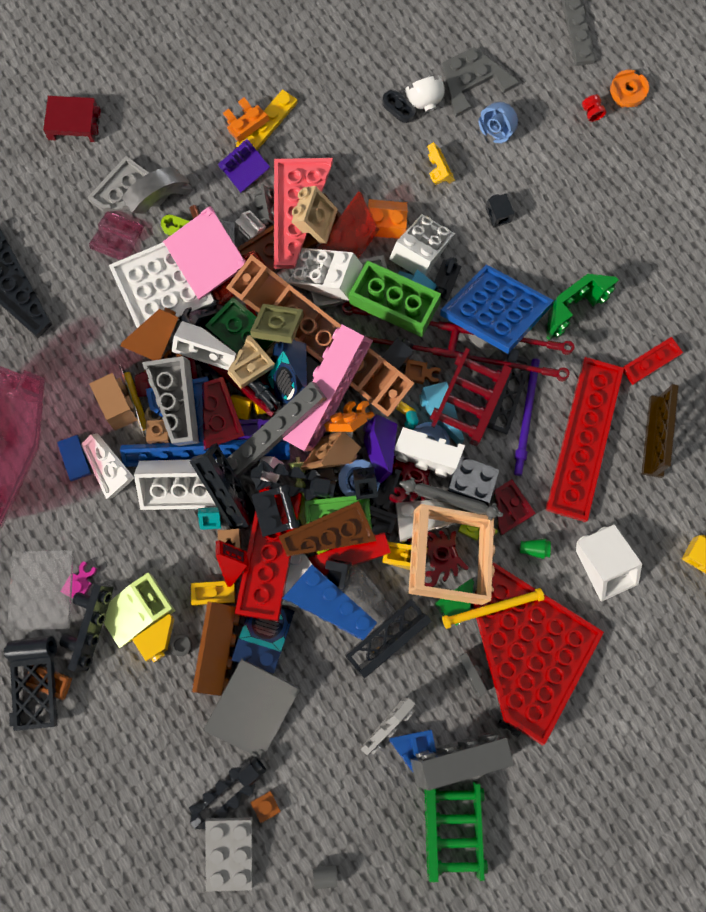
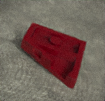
M513 479L494 490L496 507L503 513L502 517H497L499 534L501 536L536 514Z

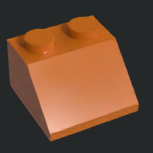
M369 199L366 236L399 239L406 232L407 202Z

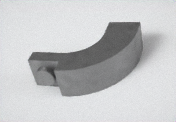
M166 167L155 170L140 178L121 198L132 213L145 214L160 198L172 193L188 195L193 189L189 185V180L184 175L179 174L175 167Z

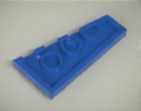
M313 565L306 570L282 598L305 611L313 613L320 619L334 624L339 629L360 640H364L377 624L371 616Z

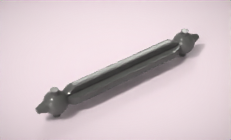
M412 477L410 480L400 481V485L404 487L408 495L410 492L415 491L419 496L479 515L486 514L490 521L493 518L503 516V513L498 510L495 503L488 507L484 502L427 484H416L415 479Z

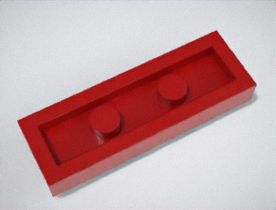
M670 337L623 366V373L631 384L634 385L681 356L683 351L675 340Z

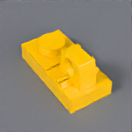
M434 142L427 146L430 152L428 157L433 165H437L429 173L433 183L437 185L444 181H447L449 184L454 182L455 178L440 147Z

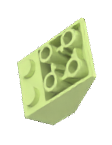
M147 573L127 586L110 601L104 625L118 647L122 648L147 628L168 614L175 612V609L154 577Z

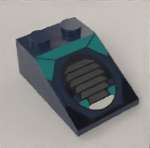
M294 339L292 344L285 342L275 344L273 355L270 358L275 363V366L267 372V380L277 399L281 402L282 408L307 386L306 344Z
M282 607L279 621L247 617L232 661L239 663L242 658L267 672L275 674L295 611Z

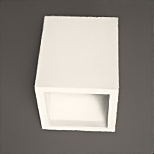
M615 525L603 527L596 533L585 535L577 541L576 552L601 602L639 585L642 563Z

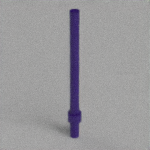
M532 359L531 366L539 367L540 360ZM530 371L519 445L518 449L515 450L514 459H516L514 475L522 476L524 461L527 460L528 455L526 447L538 373Z

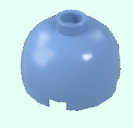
M494 102L482 110L478 123L484 135L489 133L496 138L494 140L495 143H503L517 129L518 118L515 110L509 104Z

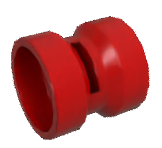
M598 94L591 95L582 102L584 111H587L589 122L600 120L607 113L605 107L601 105L602 101Z

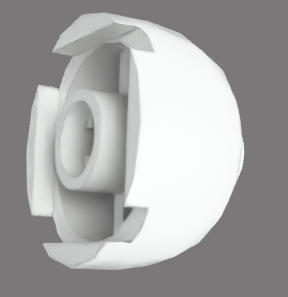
M434 76L416 81L412 83L413 88L410 90L409 87H406L405 91L409 102L415 108L425 109L426 112L436 109V104L441 102L445 92L441 76H438L437 80H434Z

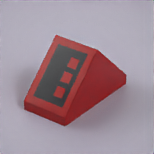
M219 540L216 541V558L227 587H231L247 567V552Z

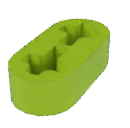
M166 215L161 219V227L164 233L171 236L190 221L174 215ZM173 222L174 226L167 228L166 223L170 224Z

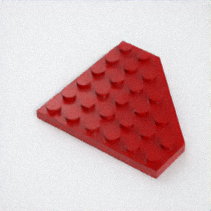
M493 562L494 575L492 577V587L494 592L491 593V601L483 605L472 604L473 609L534 592L535 588ZM544 594L543 601H531L476 618L503 720L542 746L546 744L604 633L596 626Z

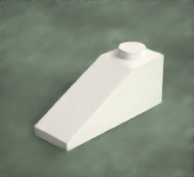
M182 321L174 335L172 352L226 370L235 361L236 353L201 327Z

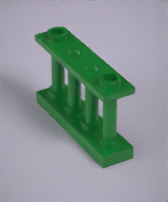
M473 782V790L439 791V789H424L428 881L439 882L438 875L448 872H477V878L480 881H485L484 874H488V863L483 855L481 802L485 800L484 788H480L478 782ZM440 800H473L474 814L440 815V812H436V803H439ZM440 824H474L475 838L441 839L440 836H437V827H440ZM441 848H476V862L442 863L441 860H438V851H441Z

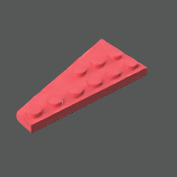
M333 158L274 159L275 269H295L307 233H302L291 222L293 219L292 210L299 201L298 192L303 187L316 186L323 192L333 164Z

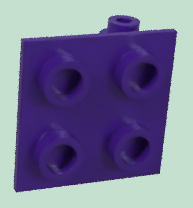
M248 139L243 141L242 144L218 164L240 193L270 169V166Z

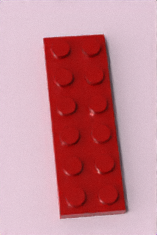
M263 489V490L259 491V493H260V492H263V491L271 490V489ZM302 493L293 498L290 497L297 520L303 497ZM281 494L275 495L282 523L285 524L288 523ZM256 511L247 550V567L243 571L235 614L279 621L291 556L287 557L279 536L294 529L263 537Z

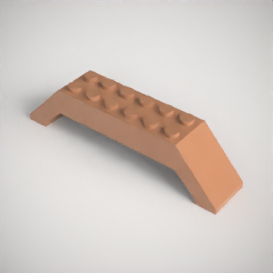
M250 255L226 288L258 313L263 304L302 309L303 318L294 340L305 343L306 351L322 363L324 360L322 357L328 346H331L334 340L332 339L333 334L341 325L253 255ZM369 348L350 386L389 417L415 383Z

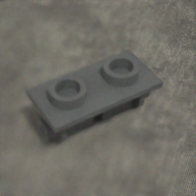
M261 184L262 189L255 191L254 198L256 208L260 209L263 207L257 213L259 220L267 228L270 226V223L274 224V192L264 184Z

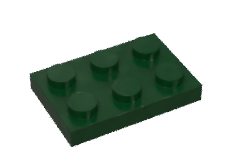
M232 297L205 325V328L237 355L245 344L247 336L251 335V329L257 317ZM253 338L265 353L276 342Z

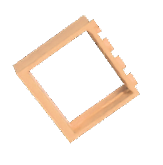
M420 504L414 510L408 594L479 605L491 601V593L494 592L492 587V577L494 575L492 559L495 554L493 536L496 532L494 518L490 521L487 515ZM428 519L480 527L477 594L424 586Z

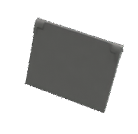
M241 658L203 731L263 760L272 740L298 695L300 687Z

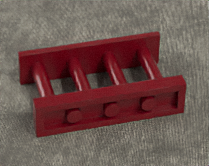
M466 348L463 354H458L454 363L458 365L439 409L434 408L430 419L433 420L431 424L433 428H435L439 420L468 433V436L471 437L469 444L477 447L512 368L504 365L501 371L498 369L497 371L466 358L470 350ZM462 366L492 378V381L495 382L493 389H486L459 377ZM454 384L484 396V399L487 400L485 407H477L451 395ZM446 402L477 415L476 418H479L477 426H470L442 413Z

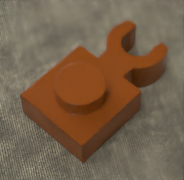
M408 360L404 375L414 383L423 384L424 379H427L431 384H438L439 379L433 378L432 374H440L441 369L438 367L427 369V363Z

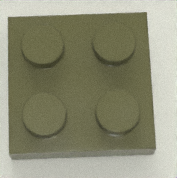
M263 304L251 329V337L292 344L303 318V310Z

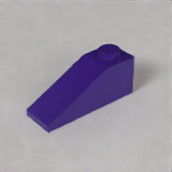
M376 414L371 420H367L364 425V443L372 467H374L377 482L382 483L392 474L397 423Z

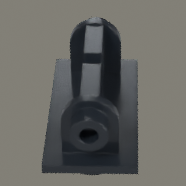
M450 257L448 260L443 259L434 281L437 285L435 291L441 293V298L447 301L462 267L458 265L457 259L454 257Z

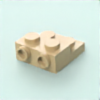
M316 186L303 187L298 192L299 201L292 210L293 219L291 222L302 233H310L320 244L327 243L338 209Z

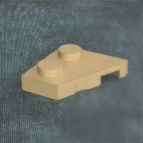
M249 335L242 349L236 355L235 361L229 367L228 375L242 389L272 370L275 363Z

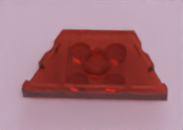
M357 192L332 227L327 243H321L318 247L319 250L353 252L359 259L370 244L379 228L361 192Z

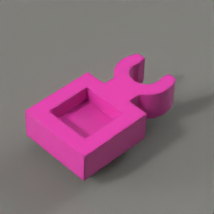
M83 561L79 566L80 573L78 575L72 573L61 592L71 598L77 592L87 594L92 585L87 580L96 574L97 568L92 567L91 571L86 573L85 567L87 563Z

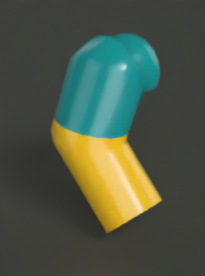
M401 401L396 409L406 416L405 427L412 430L419 422L415 409Z

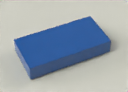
M75 435L58 441L57 444L70 481L72 482L91 475L79 436Z

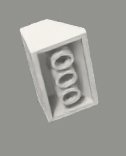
M190 460L139 461L134 478L140 510L217 507L192 467Z

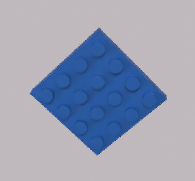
M486 264L441 309L440 316L509 354L553 306L554 300Z

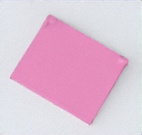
M212 207L203 210L200 215L163 241L199 300L237 274L246 262Z

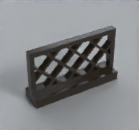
M672 384L660 396L651 395L649 397L641 475L663 478L664 471L671 466L679 385Z

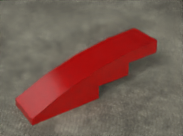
M385 533L374 535L376 539L374 542L335 548L308 559L316 569L326 576L329 573V570L325 569L326 560L336 559L351 562L352 566H356L391 554Z

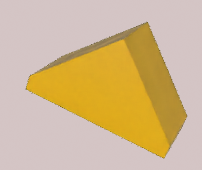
M388 542L391 554L383 556L382 562L410 570L412 545Z

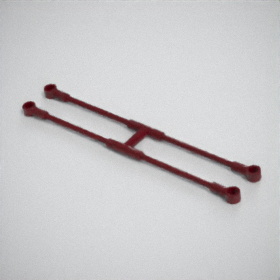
M345 302L342 306L343 313L348 316L352 314L372 315L350 305L349 302ZM348 306L352 308L349 311L345 310V308ZM431 321L428 326L452 331L448 349L429 348L413 345L411 349L457 359L459 353H464L456 351L459 333L474 334L454 323ZM366 336L369 339L373 340V343L391 346L394 342L391 340ZM524 337L520 341L559 350L565 355H570L574 350V343L571 341L561 343L548 340L547 342ZM564 346H570L571 350H566ZM470 353L466 357L472 361L499 366L506 365L515 369L542 373V375L556 377L561 382L566 381L570 375L569 370L565 367L560 369L539 368L473 356ZM564 372L566 377H561L559 373Z

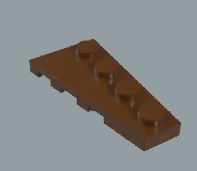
M359 501L279 536L287 557L376 541Z

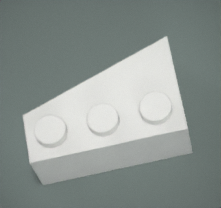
M403 427L395 446L394 456L401 462H412L421 470L430 469L435 471V475L446 478L451 477L456 470L465 445L458 444V447L447 445L445 439L440 438L439 441L428 438L427 434Z

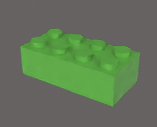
M368 260L349 292L350 305L420 337H423L440 305L441 293Z

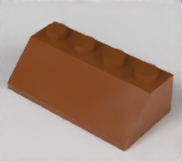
M207 602L192 692L222 696L230 681L226 677L228 669L231 670L233 665V656H230L231 647L235 648L237 641L234 629L235 625L239 626L241 617L235 614L236 607Z

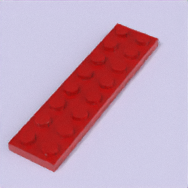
M584 357L545 511L583 522L588 521L624 371L623 367Z

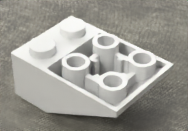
M421 214L397 240L389 260L415 274L416 270H419L426 276L455 233Z
M302 248L289 284L333 299L349 300V292L356 282L363 265L353 252Z

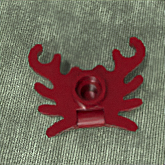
M394 456L392 470H401V481L410 480L412 477L415 479L416 484L423 483L429 485L430 469L421 470L414 463L408 461L405 464ZM395 487L394 492L399 497L390 494L389 499L392 502L401 503L407 498L408 494H406L404 487ZM415 491L409 494L411 495V501H415L418 497Z
M439 531L441 539L432 532H428L427 536L432 540L427 539L428 550L426 555L429 557L430 566L435 570L425 572V576L430 577L432 581L430 583L425 582L424 586L435 587L439 576L443 573L442 580L446 582L449 578L450 570H452L453 576L457 577V565L463 570L469 569L456 551V531L451 533L450 540L447 539L443 531ZM412 537L407 539L408 543L411 542Z

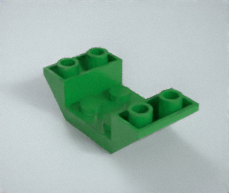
M586 274L557 296L553 306L548 311L546 338L548 340H551L553 337L557 339L565 333V329L571 324L569 321L573 314L569 311V306L573 302L578 304L585 297L593 307L598 303L602 305L616 290L615 285L619 279L612 276Z

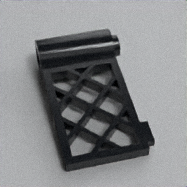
M53 636L11 640L4 648V656L10 662L12 713H9L10 727L13 726V731L58 726L54 669L57 643ZM47 663V674L42 678L36 670L41 664ZM19 666H23L29 671L24 680L18 676ZM32 676L40 682L34 691L26 684ZM43 686L48 689L49 695L45 701L37 694ZM23 688L30 694L25 703L19 699V693ZM33 698L41 704L36 713L28 707ZM44 708L50 714V722L44 723L38 717ZM23 711L31 717L26 725H21L20 715Z

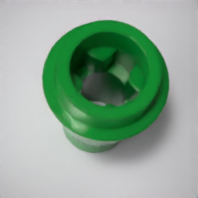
M546 538L521 541L520 554H527L541 559H545V557L550 558L551 541H547Z

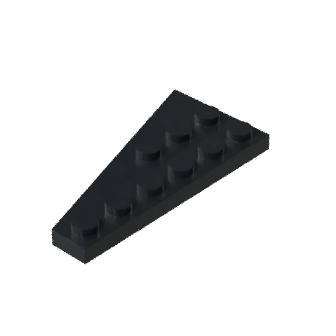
M0 228V305L38 339L52 326V323Z

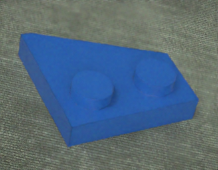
M432 730L389 738L391 744L412 773L413 769L410 759L416 758V753L426 750L436 752Z

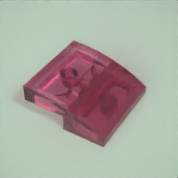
M107 211L98 224L99 230L89 243L90 249L118 260L127 258L131 255L142 233L143 225Z

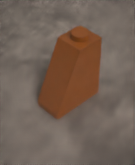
M165 307L164 310L158 309L122 341L120 346L151 360H160L179 317L175 316L176 312Z

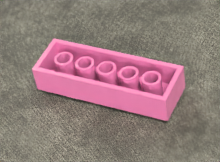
M344 325L335 330L331 346H328L323 353V362L320 366L316 367L313 373L314 379L312 382L318 385L327 399L283 438L303 451H312L320 438L323 437L326 432L324 424L337 411L373 342L368 337Z

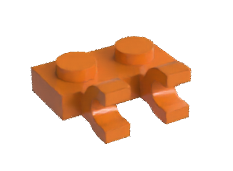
M245 98L238 101L244 113L239 119L235 117L230 109L223 112L229 124L227 127L229 133L239 143L270 120L268 115L258 105L252 108Z
M355 401L346 403L343 408V414L341 412L330 416V420L324 424L326 431L353 432L367 422V419L374 416L373 412H365V408L370 405L369 402H360L356 412H352V408L356 406Z

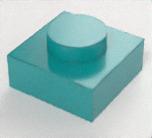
M217 507L198 508L200 530L221 529V514Z

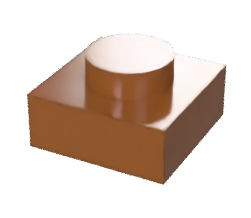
M271 791L250 802L260 823L281 812Z

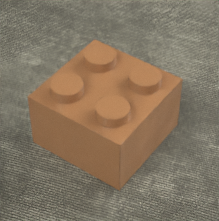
M111 373L89 383L107 422L115 431L137 421L133 402L121 378L116 379L114 374Z

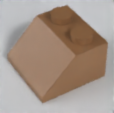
M345 432L323 436L300 469L307 471L351 464L356 460L357 452L361 447Z

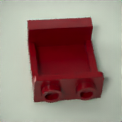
M48 96L43 128L47 139L56 140L57 135L86 136L90 142H95V135L98 136L99 133L97 118L101 116L100 106H97L95 98Z

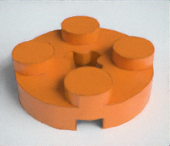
M634 70L619 72L610 85V94L620 107L640 105L644 102L649 91V83L646 77L642 74L640 76L635 74ZM629 86V88H633V90L628 91L626 87Z

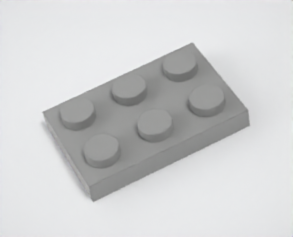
M252 817L206 818V891L252 890Z

